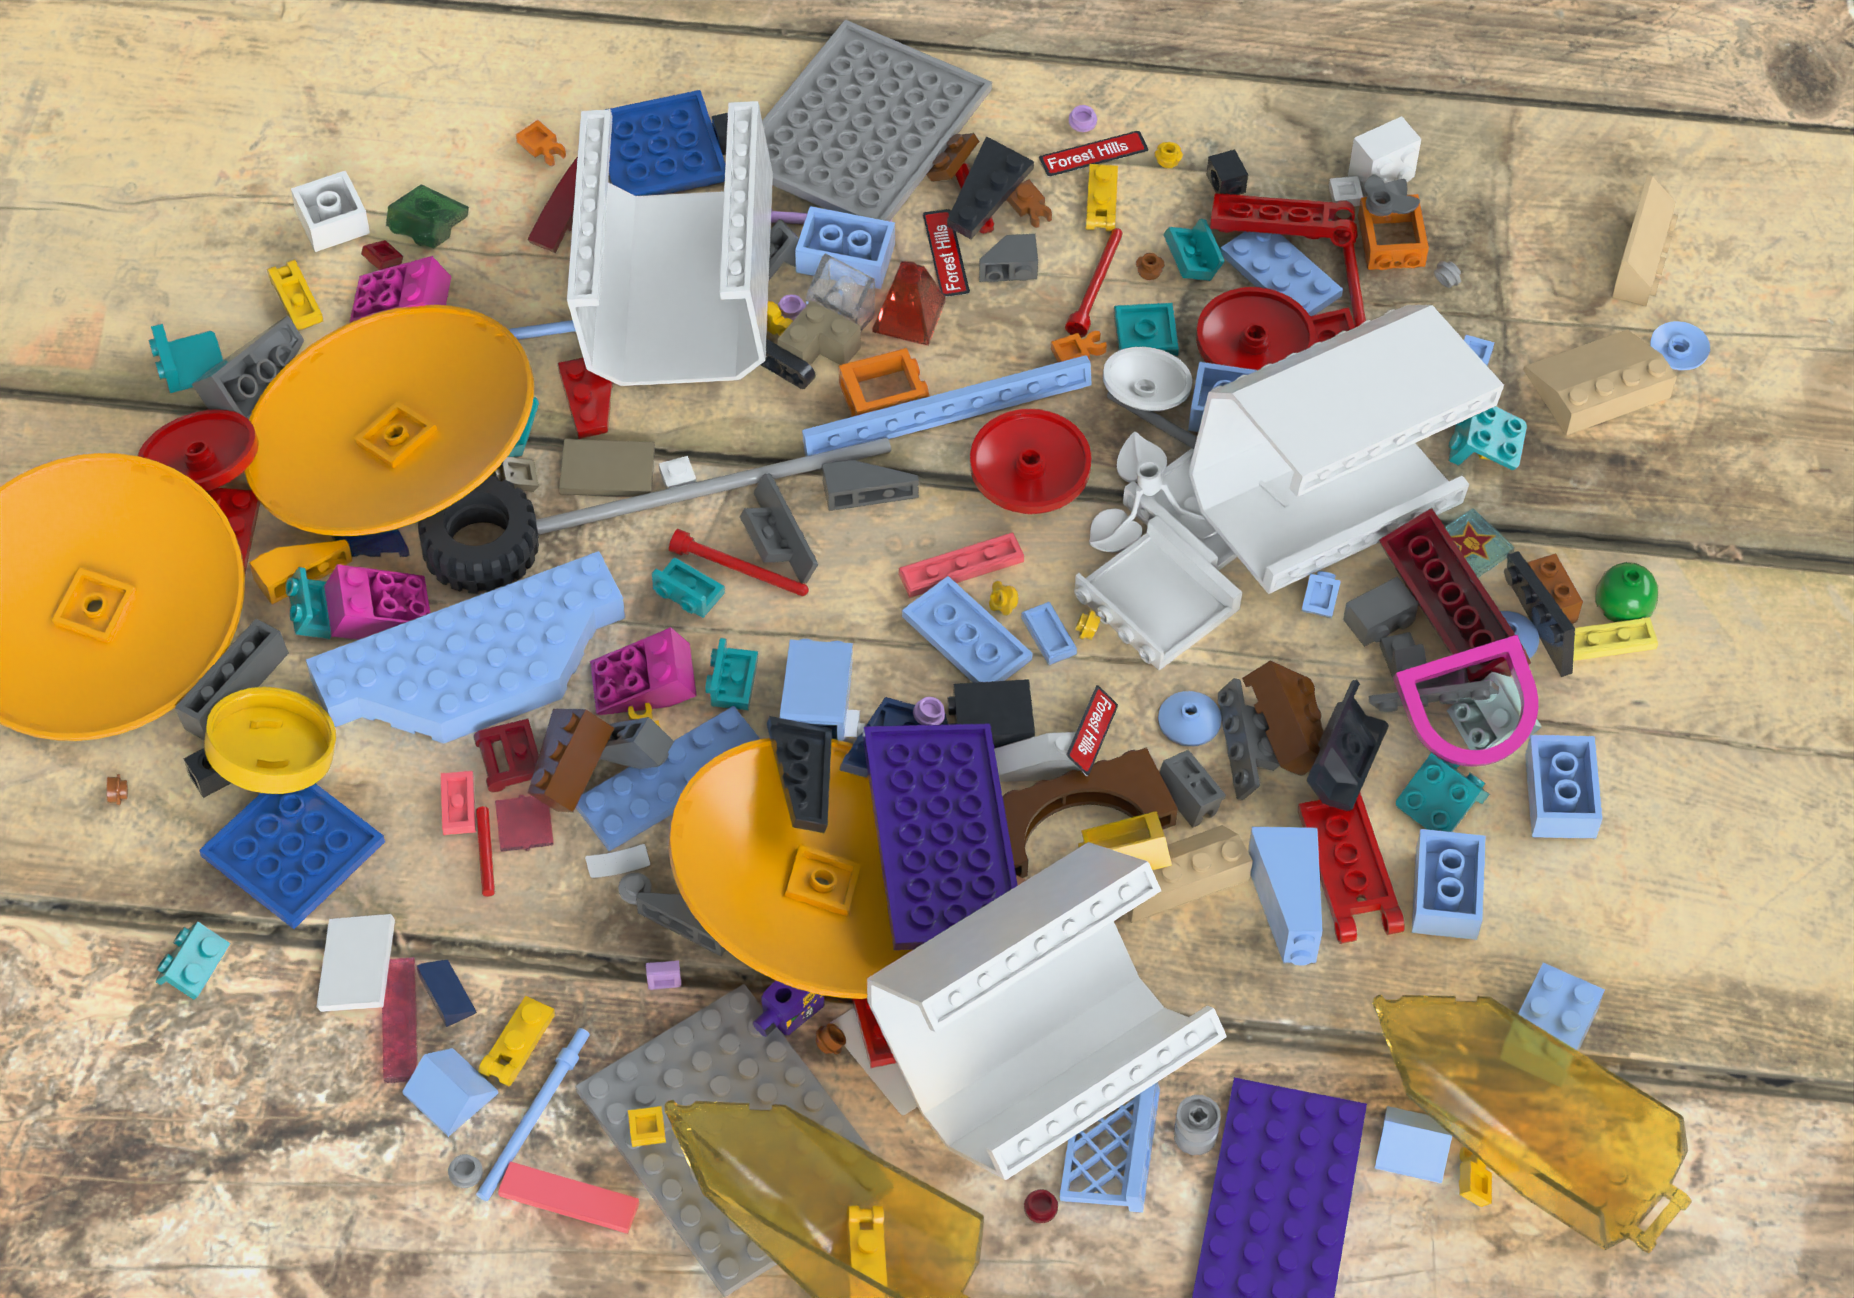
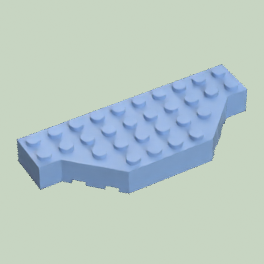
M600 551L311 657L306 659L310 680L321 705L331 717L335 727L362 717L372 721L378 719L390 723L391 727L412 734L419 732L431 736L434 741L445 744L561 700L567 690V683L572 673L575 674L584 655V649L589 639H592L596 629L625 619L624 602Z

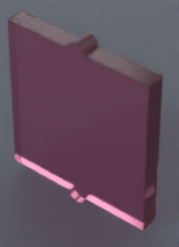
M519 795L518 798L495 801L501 852L520 849L530 851L531 848L554 845L549 806L533 796L525 797L524 795Z

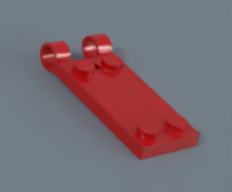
M1215 193L1210 229H1217L1224 233L1246 231L1297 235L1308 239L1323 237L1330 238L1336 246L1345 247L1353 240L1354 227L1348 220H1355V207L1349 201H1339L1336 203ZM1345 209L1351 213V216L1347 219H1341L1336 215V212ZM1343 228L1348 230L1350 234L1345 238H1340L1334 232L1337 229Z
M1359 793L1354 807L1350 811H1344L1323 804L1321 800L1298 804L1297 811L1303 828H1317L1320 881L1334 921V930L1338 943L1343 944L1357 941V928L1352 915L1377 910L1381 912L1382 925L1386 935L1404 932L1403 914L1398 905L1361 793ZM1357 898H1363L1365 901L1358 902Z

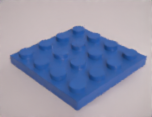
M701 90L610 108L613 117L610 146L611 160L609 162L608 175L610 184L634 196L665 195L725 182L726 164Z
M315 783L308 788L291 793H260L211 838L199 852L203 859L291 928L295 929L385 843L383 834Z

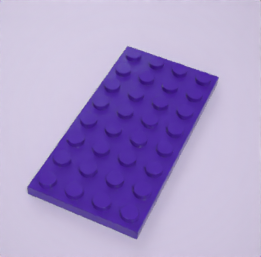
M990 724L866 726L863 728L862 736L893 950L916 949L1018 886Z
M1234 1077L1192 1298H1335L1367 1107L1366 1103Z

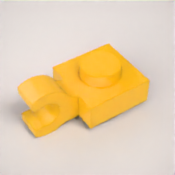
M1479 1142L1475 1143L1474 1154L1471 1150L1462 1147L1459 1153L1460 1160L1463 1162L1460 1163L1459 1195L1480 1207L1492 1204V1172L1486 1169L1487 1147Z

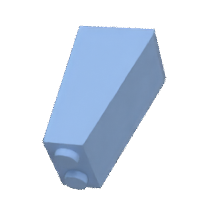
M810 639L790 640L780 718L832 728L831 739L844 741L846 713L849 708L853 643H844L842 641L822 642Z
M1252 827L1248 853L1253 860L1250 875L1283 963H1293L1295 965L1316 963L1322 936L1317 828Z

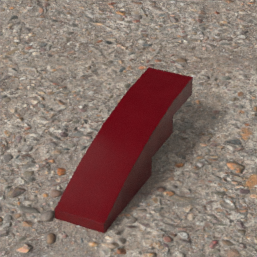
M578 156L553 191L528 237V241L531 244L554 253L557 252L566 231L572 230Z

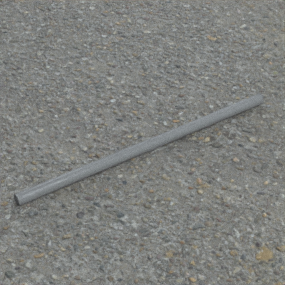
M887 437L537 519L538 535L757 484L764 474L770 473L773 479L821 469L822 464L833 461L859 460L891 452L890 442Z

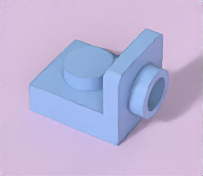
M1318 571L1317 575L1310 574L1302 606L1303 612L1332 618L1341 583L1340 580L1335 579L1336 575L1324 571Z

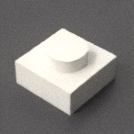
M1358 176L1330 179L1329 189L1333 202L1349 201L1354 206H1360L1363 193Z
M688 456L659 463V471L666 489L697 482Z
M847 709L844 741L854 744L858 736L863 732L865 723H860V710Z

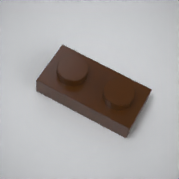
M974 133L955 134L947 142L948 147L933 161V167L926 174L931 182L953 178L980 142Z

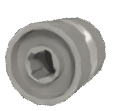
M1192 1095L1185 1098L1179 1104L1174 1126V1140L1177 1146L1185 1153L1202 1155L1209 1152L1215 1146L1221 1115L1217 1103L1211 1098L1204 1095Z

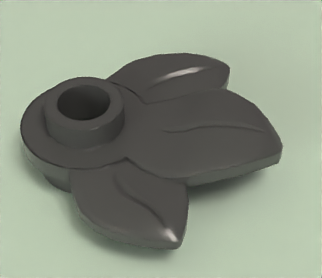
M1373 174L1365 182L1364 190L1368 196L1366 208L1376 216H1387L1391 213H1410L1420 203L1418 198L1407 196L1406 179L1384 183L1380 177Z

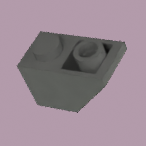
M1016 234L1003 237L979 259V282L1037 279L1038 253L1036 235Z

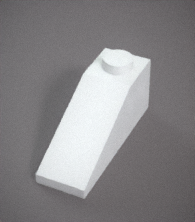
M1076 732L1046 733L995 748L1000 782L1052 780L1070 770H1080L1066 756Z

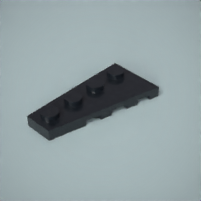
M1516 551L1507 554V568L1504 569V576L1508 585L1512 586L1527 616L1536 627L1539 638L1560 676L1573 674L1575 627L1520 552Z
M769 716L766 725L792 827L825 833L828 825L832 728Z

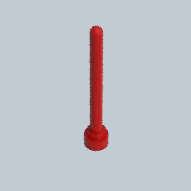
M1348 220L1354 227V236L1352 242L1343 247V254L1356 328L1365 322L1366 318L1354 243L1358 238L1357 224L1354 221ZM1343 228L1337 229L1334 232L1340 238H1345L1350 234L1348 230Z
M1119 228L1112 230L1078 311L1070 314L1066 322L1065 329L1070 335L1078 333L1082 338L1087 335L1090 329L1089 313L1123 235L1122 230Z
M676 529L670 540L669 551L682 556L683 554L688 555L692 553L800 596H806L809 592L808 586L697 543L693 537H690L689 532L681 529Z

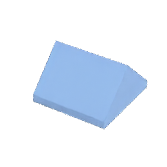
M453 1048L424 1054L402 1091L403 1095L448 1137L498 1094V1090Z
M1387 1106L1375 1169L1442 1183L1453 1135L1454 1121Z

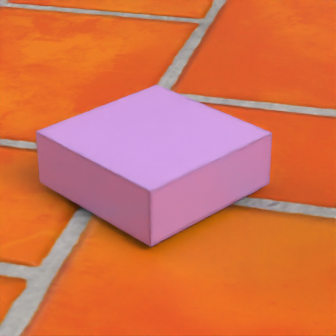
M679 960L646 963L648 989H665L681 986Z

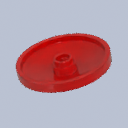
M1243 287L1218 295L1204 307L1197 323L1196 343L1199 353L1206 363L1258 371L1267 364H1274L1292 353H1299L1315 344V327L1308 312L1291 297L1268 288Z
M1018 409L993 418L979 430L970 451L971 476L979 491L997 506L1017 513L1041 514L1066 506L1084 490L1091 472V450L1084 434L1075 424L1063 416L1041 409Z
M205 410L182 416L159 428L144 442L138 456L157 461L179 471L207 492L230 482L246 470L257 454L259 441L253 424L245 416L229 410Z

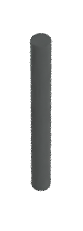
M1108 391L1107 398L1192 449L1195 448L1196 436L1154 411L1139 410L1123 404Z

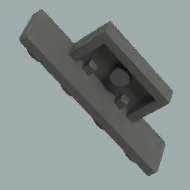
M770 473L764 474L754 490V496L761 508H744L739 517L763 563L789 561L800 583H807L817 568L818 562Z
M1425 663L1402 666V671ZM1467 668L1415 684L1423 707H1427L1429 702L1440 701L1441 704H1455L1461 698L1471 697L1472 700H1487L1491 694H1499V686L1492 680L1468 683ZM1398 692L1369 696V703L1381 712L1397 711L1398 706H1403Z
M1233 678L1218 692V703L1236 798L1244 800L1260 786L1257 767L1274 771L1280 765L1265 732L1270 728L1263 712L1257 714L1255 707L1245 705L1241 680Z

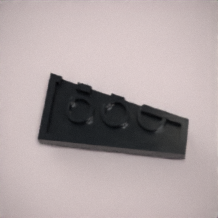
M986 136L947 219V227L972 239L1034 169V161Z

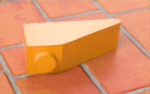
M346 540L278 547L267 553L260 554L250 561L249 564L253 580L273 605L288 597L286 594V583L294 575L298 567L306 569L307 579L319 580L332 573L337 564L347 565L351 563L352 556L349 543Z

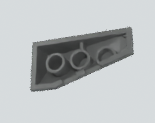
M286 316L215 365L193 382L192 386L209 410H229L249 419L264 390L276 375L295 358L305 340L290 317Z

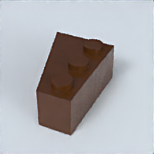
M1270 660L1242 679L1246 687L1252 686L1258 702L1254 704L1257 714L1263 712L1270 729L1265 732L1280 767L1303 776L1312 769L1321 749L1318 744L1324 733L1321 723L1322 715L1317 706L1314 693L1315 686L1307 676Z
M553 709L528 794L557 812L573 813L614 727L586 709Z

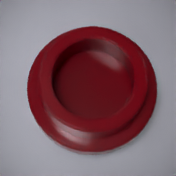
M1038 1189L1026 1197L1024 1212L1033 1222L1047 1223L1055 1218L1058 1212V1201L1049 1191Z

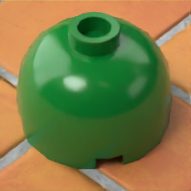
M1630 562L1616 564L1605 571L1600 579L1595 592V602L1597 607L1600 605V608L1604 611V616L1613 622L1648 618L1652 616L1658 603V584L1653 574L1644 566Z

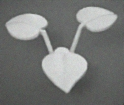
M1133 432L1121 448L1117 459V472L1119 476L1126 482H1138L1131 514L1127 516L1120 509H1106L1100 512L1092 521L1089 544L1101 551L1120 552L1138 540L1142 535V527L1133 520L1137 515L1141 495L1144 493L1145 495L1152 496L1157 494L1160 489H1163L1175 511L1181 514L1178 521L1198 539L1211 537L1218 532L1201 513L1196 496L1185 500L1184 509L1178 505L1168 488L1167 481L1162 480L1161 474L1167 467L1165 453L1157 445L1147 441L1137 432Z

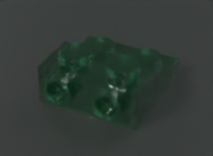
M421 184L388 206L386 226L394 234L413 238L414 242L419 246H427L434 249L450 238L453 226L468 217L469 207Z

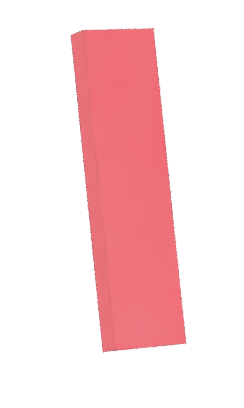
M1012 532L900 567L899 576L909 598L926 593L947 576L954 582L959 583L1024 562V554Z
M511 1161L498 1190L500 1197L627 1234L640 1204L639 1198Z

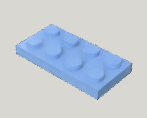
M1245 231L1221 247L1223 258L1255 287L1272 289L1291 297L1310 316L1317 314L1342 297L1343 289L1281 234Z
M949 576L902 610V617L973 683L1005 681L1032 660L1033 653Z

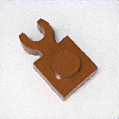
M1030 179L1022 182L1007 198L1008 203L1020 217L1026 214L1030 216V223L1033 227H1039V216L1045 217L1048 222L1052 221V211L1045 205V197Z

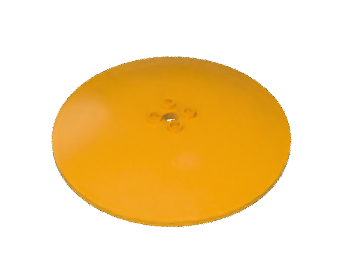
M447 305L400 307L369 315L346 324L314 342L293 358L269 383L258 399L249 420L256 431L259 446L254 460L244 470L247 481L256 498L265 509L281 521L308 532L333 536H358L389 531L418 522L451 506L483 483L510 454L521 437L532 409L534 378L530 362L517 338L506 327L482 313L466 308ZM395 434L399 435L396 438H392Z
M93 453L57 459L28 470L0 487L1 725L34 737L62 741L92 740L122 734L152 722L174 709L227 651L242 612L245 572L241 550L227 517L202 487L179 471L157 461L119 453ZM100 600L103 602L102 607L98 611H87V607L92 601Z
M770 738L747 742L716 756L700 768L687 783L675 806L669 828L668 848L671 868L675 882L690 911L702 927L723 948L754 970L786 985L815 994L838 998L866 999L867 978L913 950H893L869 777L866 778L839 770L844 757L849 753L853 744L831 739L828 825L825 833L792 827ZM815 878H823L828 881L829 885H822Z

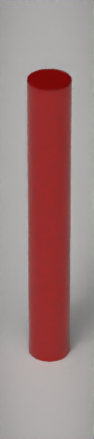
M482 806L476 809L482 895L489 897L495 894L489 809Z

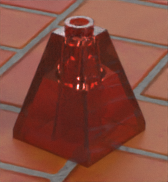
M901 261L888 287L872 332L929 346L946 298L925 266L917 265L914 262Z

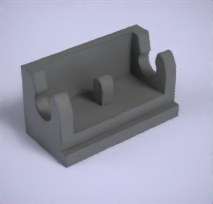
M1189 749L1163 760L1159 773L1178 811L1192 828L1200 825L1206 813L1212 818L1217 813L1226 794Z

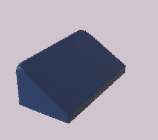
M449 960L421 963L416 966L418 976L446 1027L477 1013Z

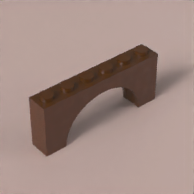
M1147 747L1140 750H1129L1121 756L1108 761H1097L1094 763L1089 776H1086L1081 770H1070L1049 781L1041 780L1031 787L1022 790H1011L1002 796L1015 873L1022 878L1028 876L1029 860L1025 850L1028 838L1043 820L1056 812L1081 805H1099L1121 811L1132 818L1156 811L1162 829H1166L1176 825L1178 811Z

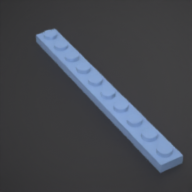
M1087 355L804 429L802 430L804 452L806 456L887 437L891 439L1091 386V363Z

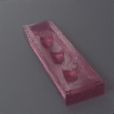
M414 957L390 959L384 1005L382 1007L384 1083L408 1082L418 1066L416 962Z

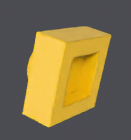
M662 1106L628 1110L632 1147L666 1143Z

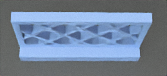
M1158 1082L1136 1095L1125 1106H1119V1110L1106 1120L1103 1117L1099 1119L1098 1122L1100 1124L1087 1134L1082 1130L1068 1139L1059 1196L1061 1201L1128 1206L1130 1212L1143 1213L1160 1095ZM1125 1116L1131 1122V1128L1121 1136H1118L1110 1126ZM1106 1130L1113 1137L1114 1141L1102 1150H1099L1091 1140ZM1087 1143L1095 1155L1081 1165L1074 1157L1075 1151ZM1120 1146L1127 1153V1157L1114 1167L1106 1156ZM1101 1160L1110 1171L1095 1181L1086 1170ZM1123 1170H1125L1124 1177L1120 1174ZM1081 1174L1091 1184L1082 1192L1069 1191L1070 1182ZM1116 1176L1123 1184L1121 1195L1106 1194L1101 1187Z

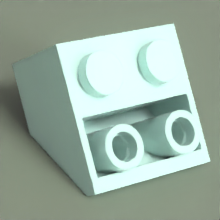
M1491 672L1482 681L1492 680L1499 686V694H1491L1487 700H1472L1471 697L1461 698L1458 703L1453 704L1447 710L1470 750H1483L1497 746L1508 739L1514 732L1520 718L1521 702L1513 678ZM1537 719L1530 735H1533L1542 727Z

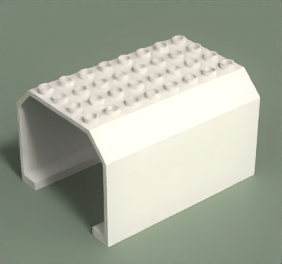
M758 101L728 103L724 191L634 196L608 183L613 118L611 109L581 111L567 302L586 369L620 386L741 380L762 364L766 358L773 172Z
M1406 305L1397 310H1390L1379 318L1372 321L1367 320L1354 329L1342 331L1329 340L1317 342L1304 351L1292 353L1279 362L1267 364L1254 373L1242 375L1235 381L1224 386H1217L1208 392L1189 468V476L1200 511L1265 591L1270 594L1379 543V539L1430 508H1433L1436 515L1462 504L1469 483L1463 476L1448 481L1416 445V442L1496 406L1504 384L1433 305ZM1262 480L1284 499L1289 506L1284 508L1258 482Z
M1088 842L867 978V1002L922 1116L949 1151L1007 1180L1227 1037L1213 1007L1206 1006L1190 1017L1164 1008L1139 978L1118 932L1114 920L1161 892L1148 861Z

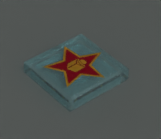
M1474 508L1445 527L1478 578L1505 560L1507 554L1514 552L1515 547Z

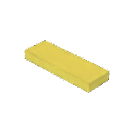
M1650 617L1575 628L1573 661L1657 649L1658 640Z

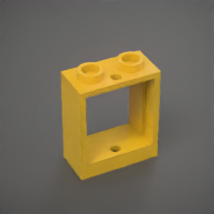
M1156 811L1081 830L1084 842L1078 843V847L1090 842L1149 862L1152 870L1172 866L1165 835Z

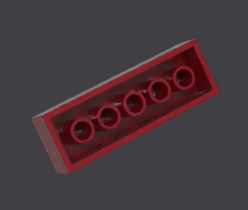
M1433 508L1428 509L1379 539L1387 557L1411 594L1419 602L1423 613L1451 655L1515 635ZM1522 645L1524 654H1525V656H1526V659H1527V662H1528V665H1529V664H1531V661H1530V659H1529V657H1528V655H1527V653H1526L1525 648H1524L1523 645ZM1499 657L1467 667L1468 682L1482 681L1491 672L1510 677L1511 672L1506 659Z

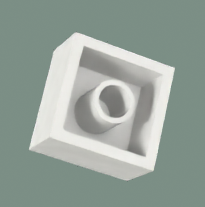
M1402 116L1355 137L1348 176H1358L1362 193L1365 197H1368L1364 190L1365 182L1373 174L1380 177L1384 183L1399 179H1406L1407 182L1415 177L1421 138Z
M346 170L291 188L295 212L315 252L370 234L366 210Z

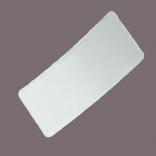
M645 844L612 853L585 857L591 878L622 874L650 865Z

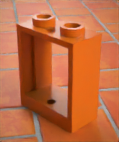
M1418 194L1407 195V196H1412V197H1415V198H1418V199H1419V195H1418ZM1361 197L1358 220L1368 270L1425 267L1429 246L1420 203L1410 213H1391L1387 216H1376L1366 208L1367 197ZM1412 222L1416 243L1377 245L1373 224Z
M907 348L839 365V385L852 417L929 397L926 382L920 381L918 362L916 358L911 359ZM904 371L912 391L870 402L865 401L858 382Z

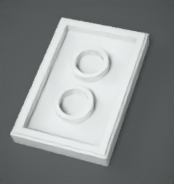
M391 914L329 919L316 1006L320 1012L383 1007L395 919Z

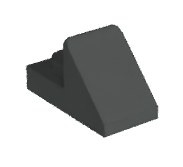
M780 219L770 232L769 280L784 262L796 267L795 250L799 238Z
M1410 632L1380 639L1379 646L1392 678L1397 672L1402 671V666L1427 663L1423 644L1415 645Z

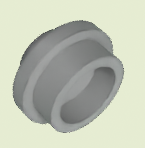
M1440 261L1437 264L1434 275L1442 285L1451 288L1453 285L1457 286L1461 282L1459 276L1461 271L1453 262Z
M641 873L627 874L619 882V894L623 900L630 904L637 905L636 897L639 892L651 893V882Z
M468 1154L457 1156L448 1168L450 1181L459 1188L473 1187L481 1180L483 1174L480 1161Z

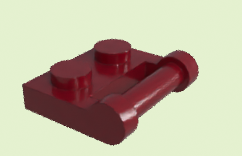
M528 718L483 729L474 734L475 745L480 748L487 772L486 784L490 792H499L505 789L506 786L532 780L539 753ZM500 740L509 771L501 773L492 746L494 742Z

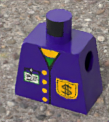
M775 980L761 996L763 1013L753 1021V1025L764 1037H767L776 1027L784 1035H790L825 1006L824 995L797 989Z

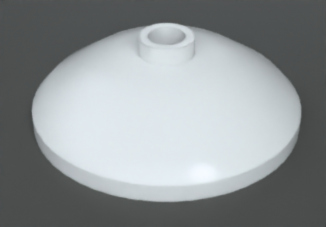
M1131 347L1120 350L1108 358L1103 369V382L1107 390L1117 400L1135 409L1144 411L1170 409L1184 402L1191 392L1192 376L1187 366L1177 357L1159 349Z

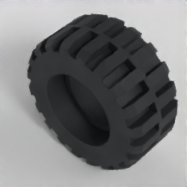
M490 475L468 495L451 506L418 522L422 555L424 561H426L427 569L431 574L436 575V579L443 585L450 583L451 589L459 592L462 589H466L469 594H478V591L486 590L487 593L495 590V588L511 584L514 579L520 580L526 574L525 568L529 569L532 567L535 555L538 553L539 536L536 515L531 500L527 499L526 493L521 488H514V483L503 479L501 482L497 476ZM474 523H491L505 530L496 540L484 545H465L453 539L459 530Z

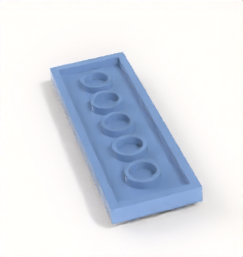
M732 706L674 740L673 745L668 751L669 756L662 765L645 769L628 767L582 794L576 809L607 850L611 851L672 815L680 794L687 783L705 764L731 748L759 740L760 738L737 709Z

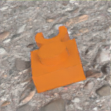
M536 120L516 134L517 143L535 158L543 154L544 160L549 166L555 165L553 154H558L563 159L566 157L565 147L557 143L556 135L539 120Z
M1092 331L1084 339H1081L1080 335L1076 333L1051 341V351L1057 362L1085 355L1090 360V354L1100 356L1106 353L1107 344L1106 342L1095 344L1094 342L1100 341L1101 333L1100 331Z

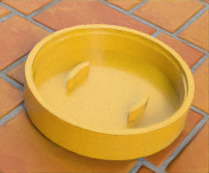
M274 687L248 688L224 697L212 708L207 719L204 750L213 769L234 785L259 793H291L314 785L329 771L333 761L336 729L328 713L319 704L304 695Z

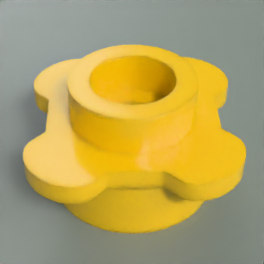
M995 581L992 584L993 591L990 595L989 607L992 611L999 610L1004 616H1008L1018 604V592L1013 586H1004L1001 581Z

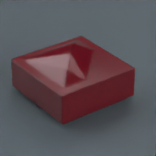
M386 240L364 245L361 255L378 270L400 265L403 260V255Z

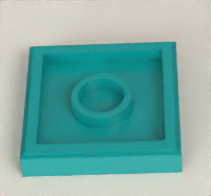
M1173 303L1114 306L1118 351L1131 347H1150L1168 352L1173 356H1178L1179 346Z

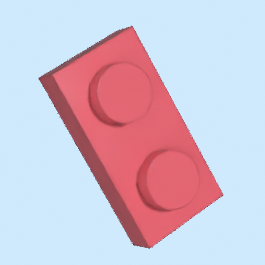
M473 771L441 773L443 835L476 832Z

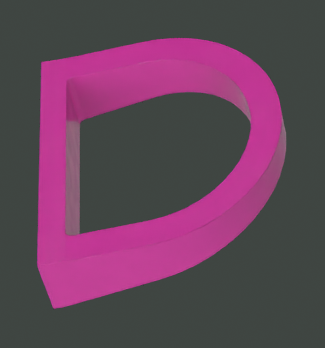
M1518 635L1397 672L1393 677L1410 725L1419 741L1434 755L1453 764L1477 767L1494 764L1507 758L1526 741L1537 719L1539 707L1538 692ZM1504 657L1517 687L1521 702L1520 718L1514 732L1508 739L1497 746L1483 750L1463 749L1445 741L1429 723L1415 684L1492 659Z

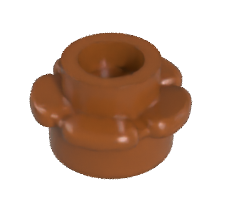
M1146 253L1143 257L1140 256L1136 260L1138 273L1146 280L1157 279L1162 273V268L1165 266L1164 260L1154 253Z
M117 774V777H107V803H117V805H120L121 799L128 798L127 780H121V775Z
M828 1023L826 1026H820L816 1031L817 1038L815 1041L822 1052L826 1054L834 1053L836 1055L841 1053V1047L846 1044V1037L838 1026Z

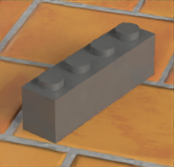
M255 619L175 706L186 731L205 740L208 716L212 708L221 699L240 690L259 687L289 654L279 630L258 619Z

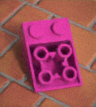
M433 256L359 276L349 322L351 323L369 315L400 307L446 305L451 275Z
M337 564L324 585L331 637L360 640L430 614L424 575Z
M671 627L590 661L597 715L628 712L629 706H633L634 711L646 710L645 703H649L652 709L666 708L697 696L690 643Z

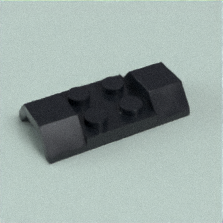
M1357 679L1351 681L1343 701L1336 704L1318 745L1321 749L1306 780L1323 804L1344 811L1353 809L1389 727L1385 720L1366 715L1354 698L1360 685Z

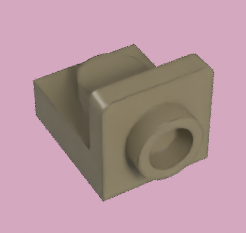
M506 457L501 465L491 474L492 476H497L501 482L503 479L514 483V488L518 487L523 491L534 492L539 487L535 463L532 459Z

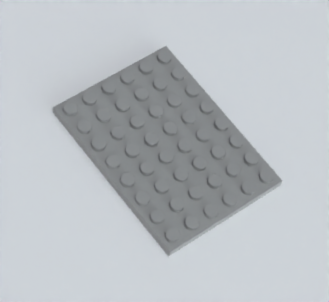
M844 20L762 120L773 172L772 185L827 210L890 222L933 167V161L936 157L948 147L947 142L950 138L960 132L991 92L992 82L848 20Z
M745 984L576 1085V1092L724 1298L846 1221L848 1205H858L859 1209H865L895 1189L894 1180L781 1031L776 1027L767 1037H764L755 1029L753 1021L763 1013V1008ZM662 1106L666 1143L632 1147L628 1110Z

